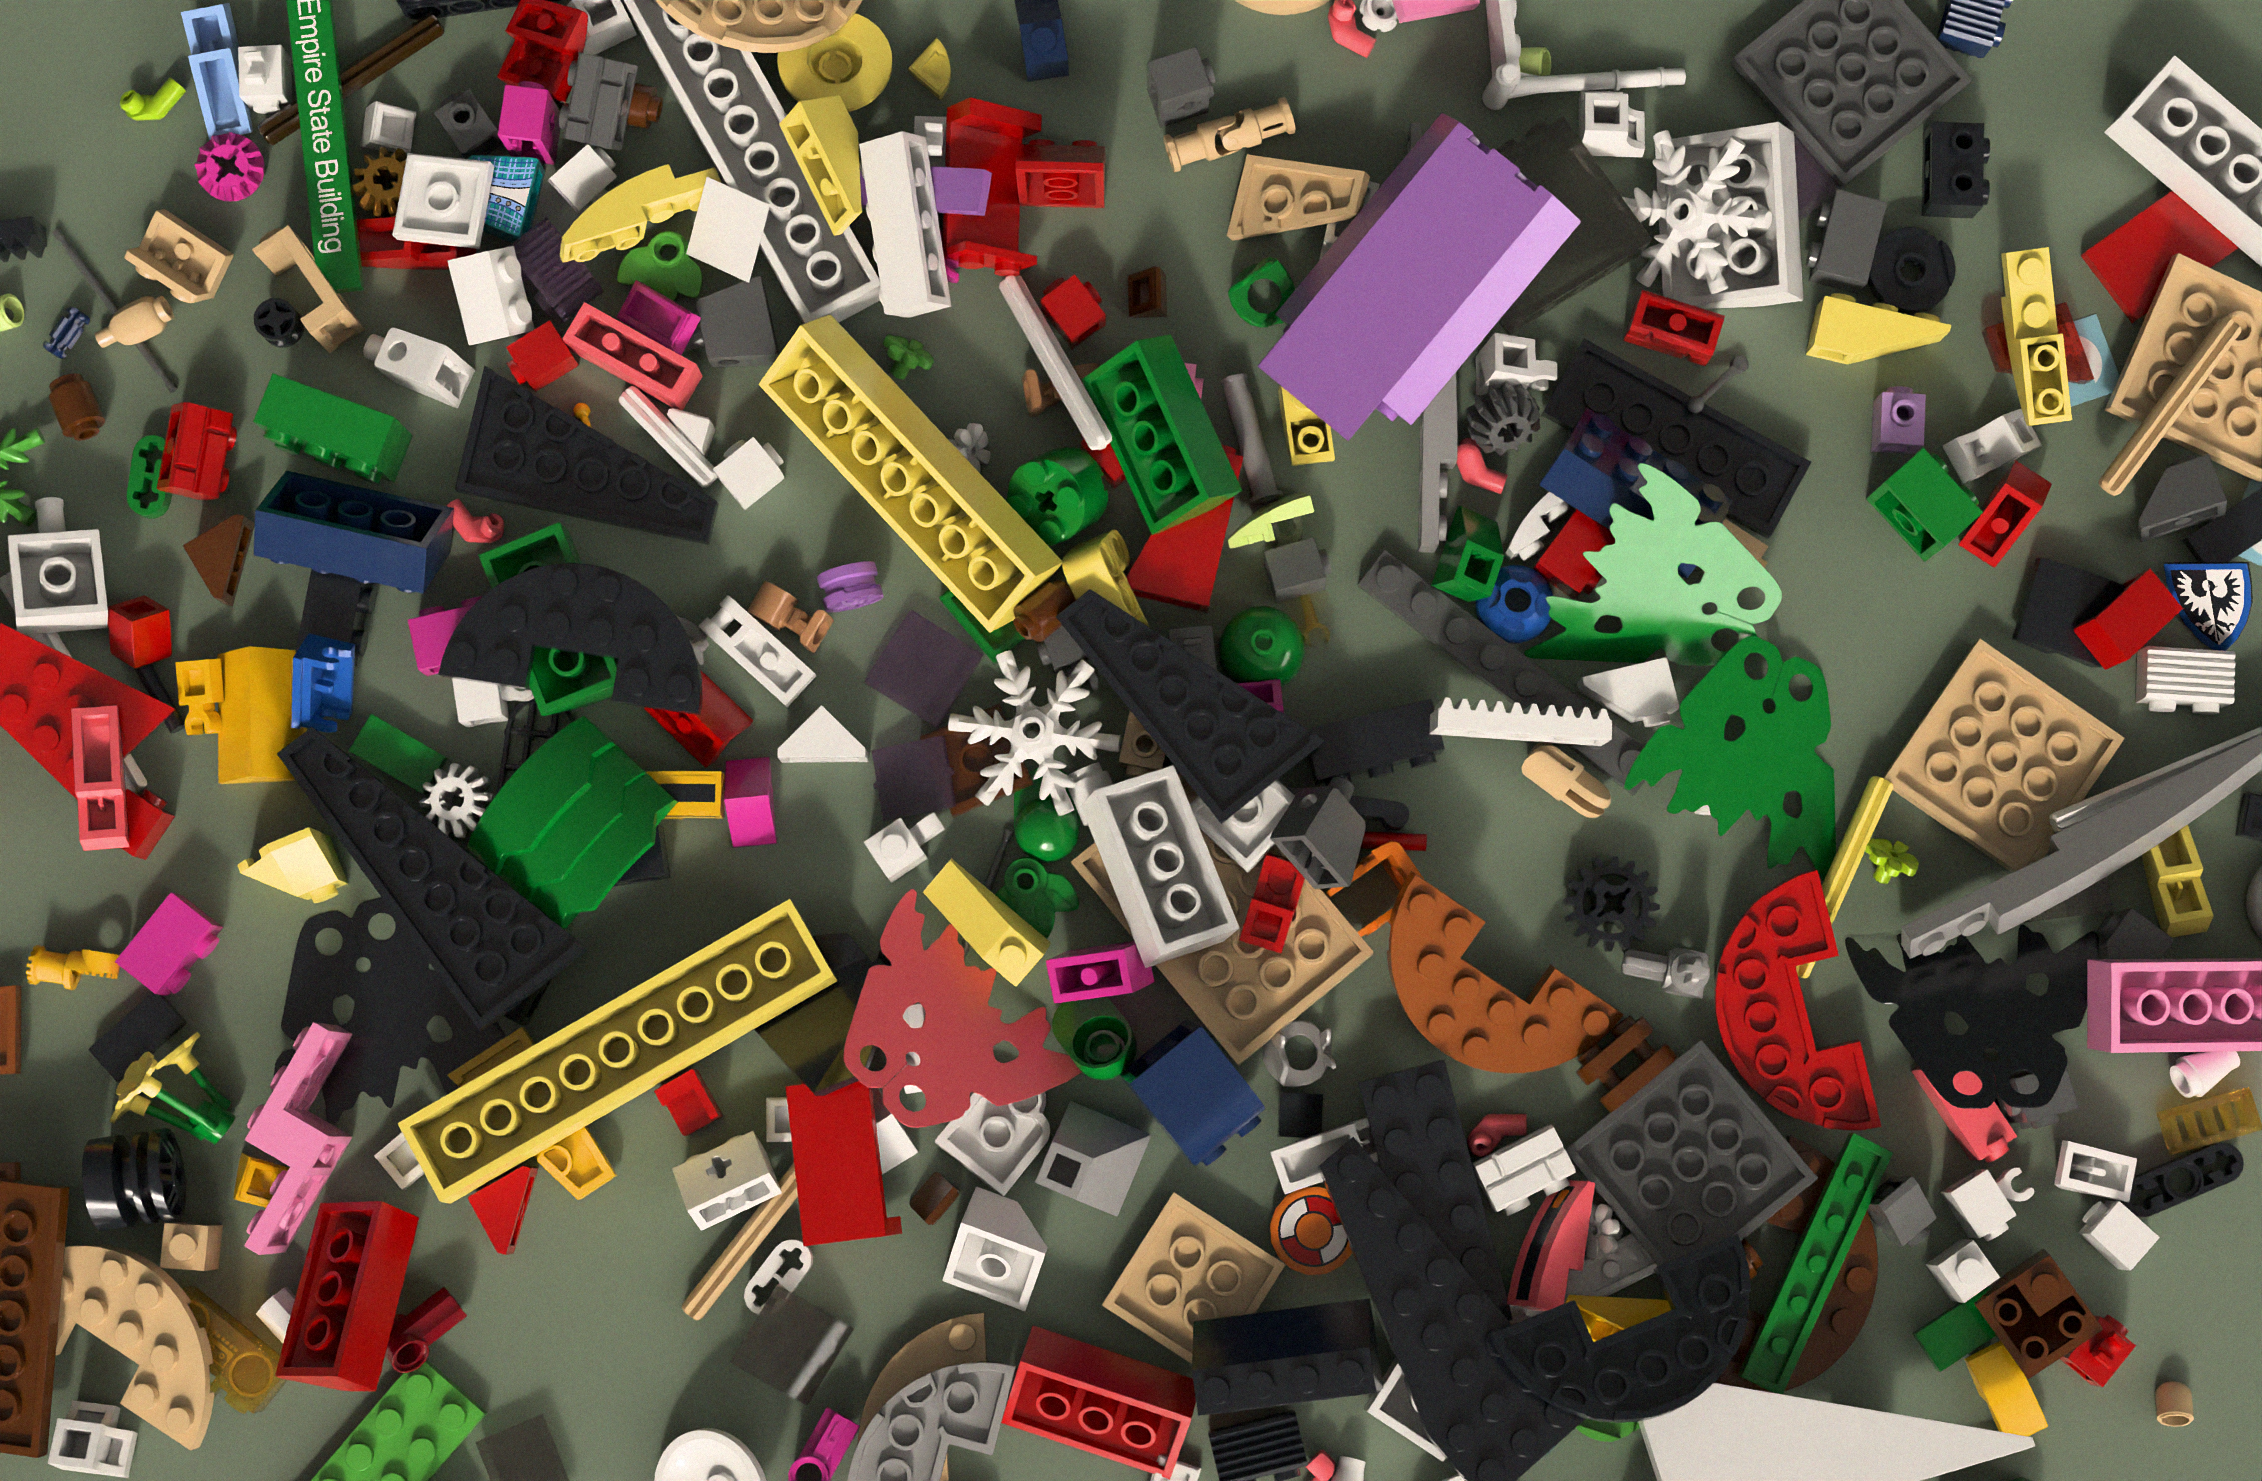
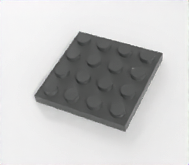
M1803 0L1734 56L1730 62L1779 120L1794 132V137L1840 189H1843L1965 89L1973 80L1903 0Z
M1702 1040L1659 1073L1619 1108L1608 1114L1565 1149L1570 1160L1588 1181L1595 1183L1594 1189L1606 1204L1612 1208L1616 1216L1657 1266L1735 1234H1738L1742 1241L1818 1179Z

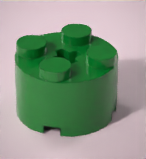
M1064 447L1049 450L1022 464L1010 479L1006 502L1047 545L1053 546L1095 524L1102 517L1108 503V489L1104 491L1101 479L1104 474L1099 464L1089 454L1075 447Z

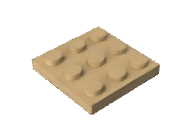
M1173 1192L1102 1306L1192 1364L1194 1321L1256 1313L1285 1267V1264Z

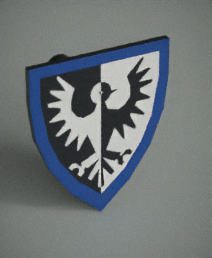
M2165 562L2163 565L2168 590L2183 608L2178 614L2184 624L2210 649L2226 651L2239 638L2249 619L2253 603L2249 562Z

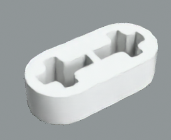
M797 1239L783 1241L775 1247L745 1288L744 1299L747 1307L752 1312L758 1315H769L778 1311L784 1305L813 1264V1254L810 1247L803 1246V1241ZM799 1248L802 1251L799 1259L804 1263L802 1268L792 1267L783 1277L778 1273L786 1261L781 1255L783 1250L786 1249L791 1252ZM773 1278L777 1279L779 1284L772 1292L773 1297L776 1299L775 1303L772 1305L767 1302L759 1306L755 1302L759 1296L754 1291L757 1285L765 1287Z

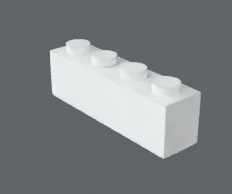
M901 131L859 144L861 153L860 171L865 180L868 200L866 212L871 221L874 240L872 252L878 267L880 280L879 298L884 307V314L910 318L950 307L951 301L926 137Z

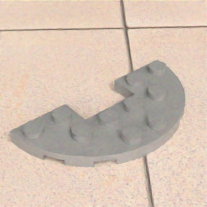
M982 1361L961 1363L932 1371L902 1388L885 1403L864 1431L856 1447L847 1481H940L949 1444L993 1455L1016 1366Z

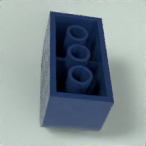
M1187 1019L1136 1059L1123 1074L1119 1075L1177 1148L1194 1166H1197L1200 1162H1203L1205 1166L1214 1162L1227 1150L1223 1143L1234 1134L1243 1137L1252 1131L1262 1121L1258 1115L1266 1109L1251 1087L1203 1027Z

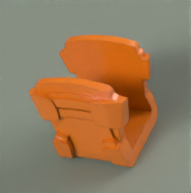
M1392 841L1372 850L1371 854L1363 857L1362 861L1356 864L1352 882L1380 863L1399 890H1401L1411 871L1422 878L1423 876L1402 846ZM1345 887L1331 888L1325 894L1330 898ZM1393 908L1358 931L1357 933L1360 937L1364 935L1366 937L1385 923L1390 922Z

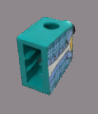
M489 155L469 156L468 159L489 161L494 165L483 232L527 248L545 175V169L539 159Z

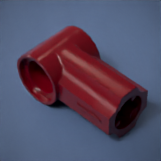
M445 1286L408 1315L395 1314L385 1357L397 1372L408 1373L418 1369L429 1356L428 1346L467 1317V1314Z

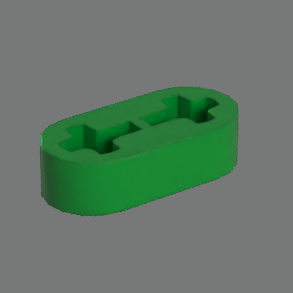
M156 435L145 436L135 444L127 487V503L129 507L140 516L148 519H155L164 515L169 509L172 493L157 489L162 459L156 460L154 473H152V463L145 458L147 453H154L155 446H158V450L161 452L164 450L165 439ZM150 481H152L151 489L152 492L158 495V500L150 502L148 508H146V505L139 501L140 495L148 494Z

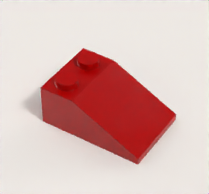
M1035 139L1031 140L1029 145L1020 144L1015 169L1020 206L1104 208L1105 146H1097L1096 142L1090 140H1077L1072 142V145H1055L1051 140Z

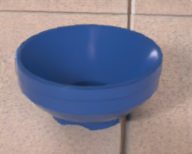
M1523 565L1501 567L1492 595L1475 600L1477 618L1483 625L1507 643L1519 644L1528 642L1539 636L1551 621L1549 616V609L1551 607L1547 603L1546 597L1553 596L1552 589L1547 580L1532 568ZM1520 588L1528 593L1530 605L1526 611L1514 612L1506 606L1505 595L1510 589Z

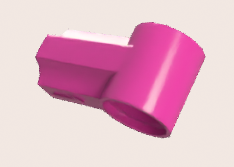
M826 1407L798 1459L790 1467L788 1481H799V1471L807 1463H813L820 1468L822 1472L821 1481H831L832 1476L861 1426Z

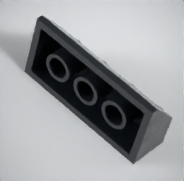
M1370 1298L1194 1321L1192 1376L1198 1416L1374 1394L1382 1390L1383 1382Z

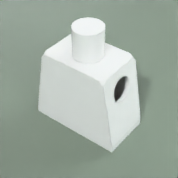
M394 327L389 329L385 338L376 334L369 336L363 350L364 357L375 361L374 367L393 382L457 409L475 372V369L448 346Z

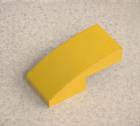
M2001 1341L1964 1359L1979 1395L1987 1402L1999 1432L2030 1436L2048 1427L2043 1412L2024 1373Z

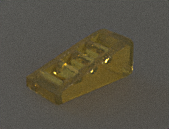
M2249 1087L2233 1089L2156 1112L2169 1155L2262 1130V1123ZM2231 1101H2234L2241 1123L2240 1125H2237L2230 1104ZM2218 1105L2225 1127L2223 1130L2218 1128L2212 1110L2213 1106ZM2198 1110L2207 1133L2202 1136L2193 1113ZM2182 1115L2190 1138L2189 1140H2182L2175 1119L2176 1116Z

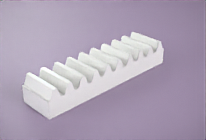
M1445 697L1436 705L1434 712L1430 714L1429 734L1602 746L1612 740V720L1609 719L1606 709H1600L1591 715L1589 708L1584 707L1574 714L1572 706H1566L1557 713L1554 705H1549L1542 711H1539L1537 704H1531L1522 711L1520 703L1515 702L1505 710L1502 701H1497L1487 708L1485 700H1479L1470 708L1467 699L1460 700L1453 707L1451 699Z

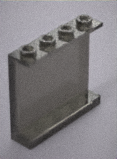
M1564 116L1551 124H1548L1546 120L1541 121L1525 134L1526 138L1516 143L1514 139H1511L1496 149V151L1516 165L1527 179L1537 186H1543L1581 221L1499 321L1508 335H1511L1634 260L1652 241L1650 235Z

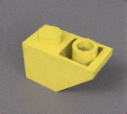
M1279 385L1278 395L1283 432L1291 466L1334 461L1331 427Z

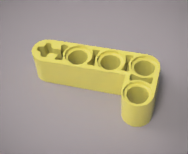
M1117 530L1108 531L1075 545L1063 557V571L1076 600L1091 589L1149 627L1123 572L1130 563V555L1123 537Z

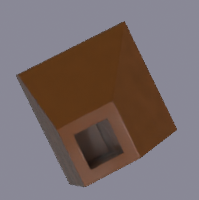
M2044 1248L2007 1272L1974 1303L2027 1379H2030L2103 1330L2051 1255Z

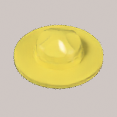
M855 13L843 27L824 40L797 50L778 52V72L785 89L798 102L840 95L847 111L851 112L871 103L885 89L892 72V51L886 36L880 28L869 19Z

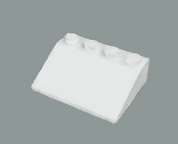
M1773 122L1672 139L1675 151L1681 145L1685 146L1683 168L1691 165L1686 181L1693 186L1702 182L1700 166L1708 170L1709 154L1712 148L1715 147L1720 155L1731 135L1742 140L1746 145L1731 164L1740 167V171L1729 178L1721 180L1728 187L1713 190L1712 201L1720 207L1727 199L1732 197V207L1744 199L1751 198L1752 203L1748 210L1771 211L1772 223L1769 228L1746 225L1748 232L1746 237L1739 235L1730 225L1727 234L1723 232L1718 223H1714L1708 228L1707 238L1720 243L1712 249L1728 260L1726 266H1718L1728 288L1716 294H1711L1705 273L1699 279L1695 278L1698 255L1689 259L1694 243L1688 238L1680 240L1678 242L1680 258L1672 253L1670 274L1666 276L1662 270L1663 296L1702 309L1757 307L1803 301L1794 132L1780 122ZM1655 145L1656 159H1662V156ZM1656 168L1657 193L1662 201H1667L1673 195V186L1660 181L1668 175ZM1660 217V235L1667 234L1669 224L1666 222V219Z

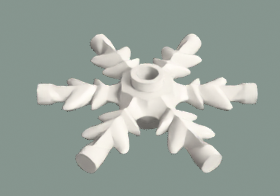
M1669 130L1661 131L1655 134L1653 139L1662 159H1654L1652 163L1657 169L1668 175L1660 181L1673 186L1672 197L1668 198L1667 201H1662L1658 193L1653 190L1651 199L1644 191L1636 187L1634 188L1635 199L1613 196L1610 202V210L1612 213L1633 214L1630 220L1631 226L1637 225L1649 217V226H1652L1660 217L1666 219V222L1669 224L1667 234L1654 236L1660 243L1642 251L1641 255L1650 259L1636 276L1637 281L1644 286L1650 287L1661 268L1664 274L1668 276L1671 271L1672 253L1680 258L1678 242L1688 238L1694 243L1689 259L1698 255L1695 278L1699 279L1705 273L1711 294H1716L1728 288L1718 267L1726 266L1728 260L1712 249L1720 243L1707 238L1708 228L1712 224L1718 223L1723 232L1727 234L1730 225L1739 235L1746 237L1748 235L1746 225L1769 228L1772 223V213L1766 210H1748L1752 203L1751 198L1744 199L1732 207V197L1727 199L1720 207L1712 201L1713 190L1728 187L1721 180L1729 178L1740 171V167L1731 164L1746 145L1742 140L1731 135L1720 155L1715 147L1712 148L1709 154L1708 170L1700 166L1702 182L1693 186L1686 181L1691 165L1683 168L1685 146L1681 145L1675 151Z
M1012 651L1002 652L996 656V659L1005 679L997 678L994 680V683L1001 690L1011 695L1003 699V701L1016 706L1015 717L1004 721L999 712L995 710L994 716L991 718L982 708L974 706V717L951 713L948 729L949 731L972 732L967 741L969 744L977 743L991 736L989 745L994 744L1002 736L1011 743L1009 754H997L994 756L1001 763L988 766L980 771V775L990 777L975 794V797L985 805L989 806L1001 788H1003L1007 796L1011 795L1014 773L1022 778L1021 762L1026 759H1033L1039 764L1034 779L1043 776L1039 798L1044 800L1051 794L1058 816L1065 815L1074 810L1065 787L1073 788L1076 783L1072 778L1059 771V769L1067 765L1053 759L1055 748L1060 745H1066L1071 754L1075 756L1076 747H1078L1086 756L1096 760V749L1119 752L1122 737L1117 734L1098 733L1102 727V723L1099 721L1080 730V720L1076 721L1069 729L1062 727L1059 723L1060 712L1076 710L1069 704L1070 702L1080 700L1090 694L1089 690L1080 687L1095 669L1084 660H1080L1068 678L1063 670L1058 672L1056 692L1047 688L1049 703L1038 707L1030 701L1036 686L1027 689L1030 667L1025 666L1019 672ZM1033 724H1038L1040 726L1038 736L1028 738L1026 736L1027 729Z

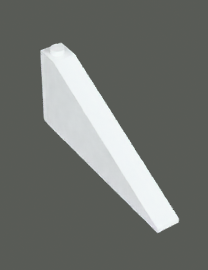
M1713 1383L1700 1396L1669 1414L1654 1419L1638 1421L1657 1481H1922L2035 1447L2033 1437Z

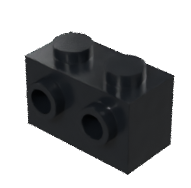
M1933 121L1923 133L1922 216L1973 218L1983 205H1987L1990 183L1988 179H1983L1984 164H1987L1989 160L1990 140L1989 138H1984V123Z

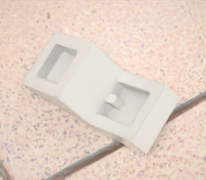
M2018 409L1998 417L1974 432L1953 439L1943 445V448L1964 484L2041 447L2042 444L2032 426L2026 425L2022 409Z

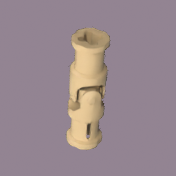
M1280 97L1276 104L1253 111L1251 108H1247L1235 113L1234 116H1224L1197 124L1196 130L1178 136L1164 135L1163 141L1171 167L1175 173L1181 171V166L1204 158L1212 161L1235 153L1243 147L1250 148L1261 145L1262 139L1284 132H1287L1289 135L1295 134L1296 128L1287 99ZM1216 133L1220 137L1222 145L1215 144Z

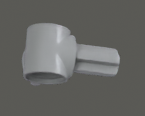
M1671 948V950L1667 951L1666 956L1627 949L1623 955L1621 968L1622 973L1625 975L1661 981V988L1666 993L1702 999L1704 986L1710 977L1708 965L1710 955L1682 948Z

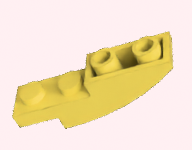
M669 164L646 171L610 190L590 205L563 235L560 249L562 263L576 260L577 262L588 261L596 257L600 252L615 247L618 250L631 248L644 239L647 221L659 223L671 218L674 213L691 209L692 211H698L706 177L721 183L716 168L713 167L675 179Z
M2049 247L2002 253L2006 297H2001L2003 319L2012 372L2026 425L2032 426L2072 420L2063 333L2058 334Z

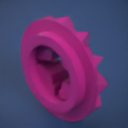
M232 132L212 136L211 140L204 146L199 147L198 159L194 164L200 185L211 196L229 202L243 200L252 195L260 186L265 172L264 159L256 144L247 137ZM233 155L236 156L235 165L239 168V171L244 173L243 177L232 173L222 177L223 168L218 165L219 162L215 159L219 157L230 160Z

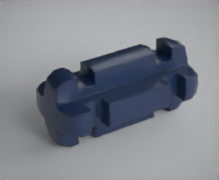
M72 306L66 309L69 312L66 317L61 316L50 332L51 340L43 342V347L48 352L61 359L67 356L64 353L67 348L72 349L83 333L82 325L90 323V318L85 313Z

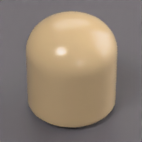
M2170 1381L2161 1384L2155 1392L2157 1421L2166 1426L2177 1427L2188 1425L2194 1420L2192 1392L2188 1386L2181 1382Z

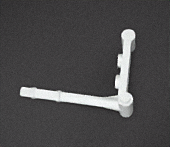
M1485 0L1492 79L1486 87L1482 99L1489 109L1499 110L1505 106L1510 98L1538 93L1603 89L1619 91L1620 88L1654 86L1664 88L1665 86L1685 84L1686 73L1684 68L1664 69V67H1657V69L1633 71L1613 69L1612 72L1546 76L1520 72L1521 40L1519 34H1515L1514 26L1517 9L1516 0Z

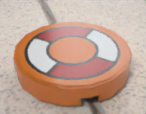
M1305 1187L1286 1195L1275 1208L1269 1224L1270 1242L1278 1258L1290 1269L1306 1275L1327 1274L1341 1267L1352 1254L1349 1240L1341 1220L1336 1214L1327 1189L1322 1187Z

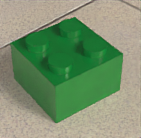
M1922 448L1866 499L1915 553L1926 562L1950 543L1983 512L1977 506L1979 501L1975 494L1964 485L1958 486L1947 474L1949 469L1946 463L1935 453L1929 454Z

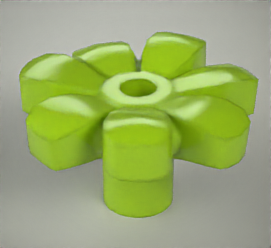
M1872 838L1866 846L1865 852L1870 854L1869 859L1878 865L1873 873V878L1882 884H1888L1891 877H1897L1900 872L1913 876L1918 869L1919 862L1914 855L1907 853L1909 847L1898 840L1892 846V843L1887 839Z

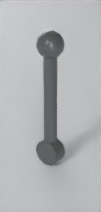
M1741 355L1733 358L1727 371L1699 396L1689 398L1687 402L1688 409L1693 413L1702 411L1704 402L1735 374H1742L1748 369V360Z

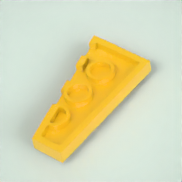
M521 1027L447 1076L458 1086L462 1087L532 1047L535 1043L525 1027ZM587 1126L534 1155L537 1162L577 1200H581L618 1176Z

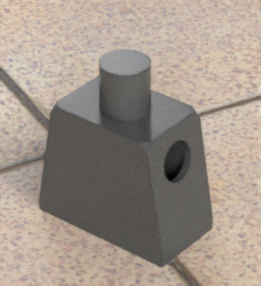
M761 276L750 278L749 283L746 281L740 282L696 301L698 316L701 319L684 352L705 348L707 358L714 368L773 365L780 354L766 289Z
M1333 777L1330 779L1328 786L1303 788L1298 791L1270 837L1314 889L1349 887L1352 882L1366 825L1365 820L1349 803L1355 790L1354 785L1344 778Z

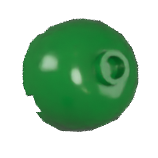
M1270 606L1250 607L1236 614L1224 627L1219 642L1220 663L1228 677L1235 683L1280 679L1282 688L1299 673L1305 655L1304 636L1297 623L1284 611Z

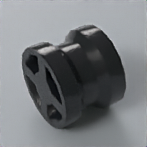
M270 298L263 301L255 311L254 325L257 332L273 346L279 348L290 347L301 339L304 332V324L300 320L302 316L286 300ZM286 321H289V323H286V326L283 328L282 331L281 327L284 325Z

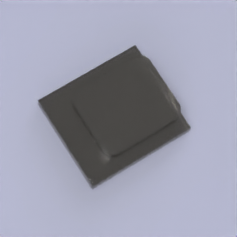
M540 1414L475 1442L490 1481H569L544 1414Z

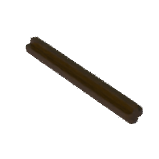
M432 13L426 14L342 69L340 75L343 100L442 36L444 29L436 16ZM297 99L259 123V132L268 144L275 145L300 129Z

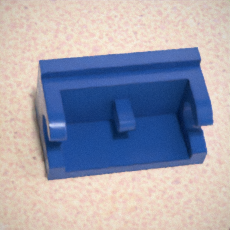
M308 633L293 657L292 728L300 729L304 727L310 729L313 727L318 731L331 733L337 731V722L322 719L323 717L349 720L353 713L355 644Z

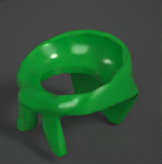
M1267 257L1259 263L1248 266L1239 272L1228 290V296L1232 307L1240 318L1249 325L1268 328L1272 325L1283 323L1275 314L1295 291V287L1286 268L1278 259ZM1259 279L1273 281L1281 292L1279 306L1270 313H1259L1248 302V290Z

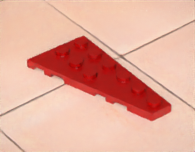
M0 623V726L76 799L71 709L117 705L123 759L176 710L129 685Z

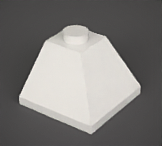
M976 1186L960 1224L942 1281L1026 1311L1048 1247L1017 1201Z

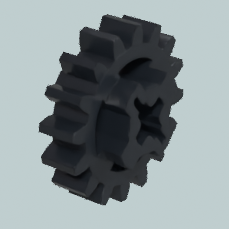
M1618 856L1611 857L1607 867H1604L1600 858L1594 859L1592 861L1593 872L1582 866L1577 870L1579 877L1582 879L1581 882L1570 880L1566 885L1575 893L1574 896L1563 899L1562 904L1573 907V912L1565 917V921H1577L1579 926L1573 935L1578 937L1584 933L1588 934L1587 946L1590 948L1594 947L1600 940L1603 941L1605 952H1611L1617 941L1622 950L1629 949V937L1632 936L1635 940L1641 942L1646 938L1641 930L1642 926L1653 928L1656 925V922L1648 917L1649 912L1659 910L1660 905L1650 902L1649 896L1655 894L1658 889L1657 887L1646 888L1643 882L1647 880L1649 873L1645 871L1639 875L1634 874L1635 862L1632 860L1622 868L1619 867ZM1612 875L1623 878L1626 881L1621 885H1609L1600 877ZM1586 890V893L1591 897V910L1587 915H1585L1583 910V896ZM1625 892V895L1619 899L1620 902L1616 905L1619 914L1613 910L1599 917L1597 916L1606 904L1603 895L1610 898ZM1635 894L1639 898L1638 916L1631 911L1632 897ZM1602 923H1611L1623 932L1606 933L1597 929V927Z

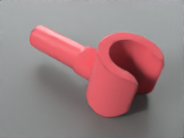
M1321 1449L1310 1459L1308 1466L1305 1467L1314 1475L1311 1481H1328L1334 1474L1336 1464L1326 1451Z

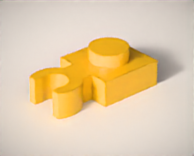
M221 659L175 662L179 706L189 705V713L185 719L187 735H201L203 730L205 734L221 733L222 720L219 713L215 710V703L224 702Z

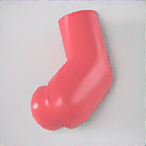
M1472 438L1461 440L1459 446H1457L1456 464L1462 479L1470 485L1501 495L1508 474L1486 467L1481 453L1482 448L1479 447L1475 440H1472Z
M455 499L446 505L447 507L454 508L453 526L465 541L493 543L503 536L505 522L500 515L490 513L489 517L472 516L460 499Z
M1487 1114L1468 1136L1467 1143L1471 1153L1478 1157H1485L1494 1150L1504 1136H1527V1114Z

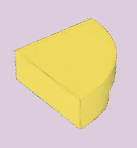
M936 38L911 64L908 71L939 100L942 99L949 87L951 66L945 47Z

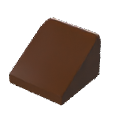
M935 1172L910 1200L909 1205L928 1225H935L959 1197L960 1190L942 1174Z

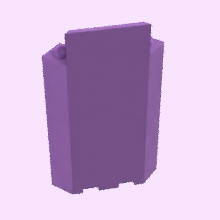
M1441 113L1275 315L1285 322L1287 326L1282 331L1284 333L1283 336L1259 363L1258 367L1347 441L1350 440L1375 408L1392 422L1399 416L1412 425L1581 221L1543 186H1537L1527 179L1516 165L1494 148L1491 150L1481 143L1466 126Z

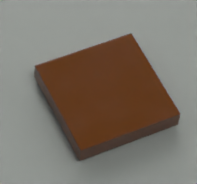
M1000 703L984 710L991 718L994 716V711L997 710L1003 720L1007 721ZM948 725L920 736L922 745L953 818L985 805L975 797V794L990 777L980 775V771L988 766L1001 763L994 757L995 755L1009 754L1011 743L1007 738L1002 736L994 744L989 745L991 737L989 736L977 743L969 744L967 741L972 732L949 731ZM1024 761L1021 762L1022 778L1014 773L1012 793L1033 785ZM1003 788L999 790L993 801L1007 796Z

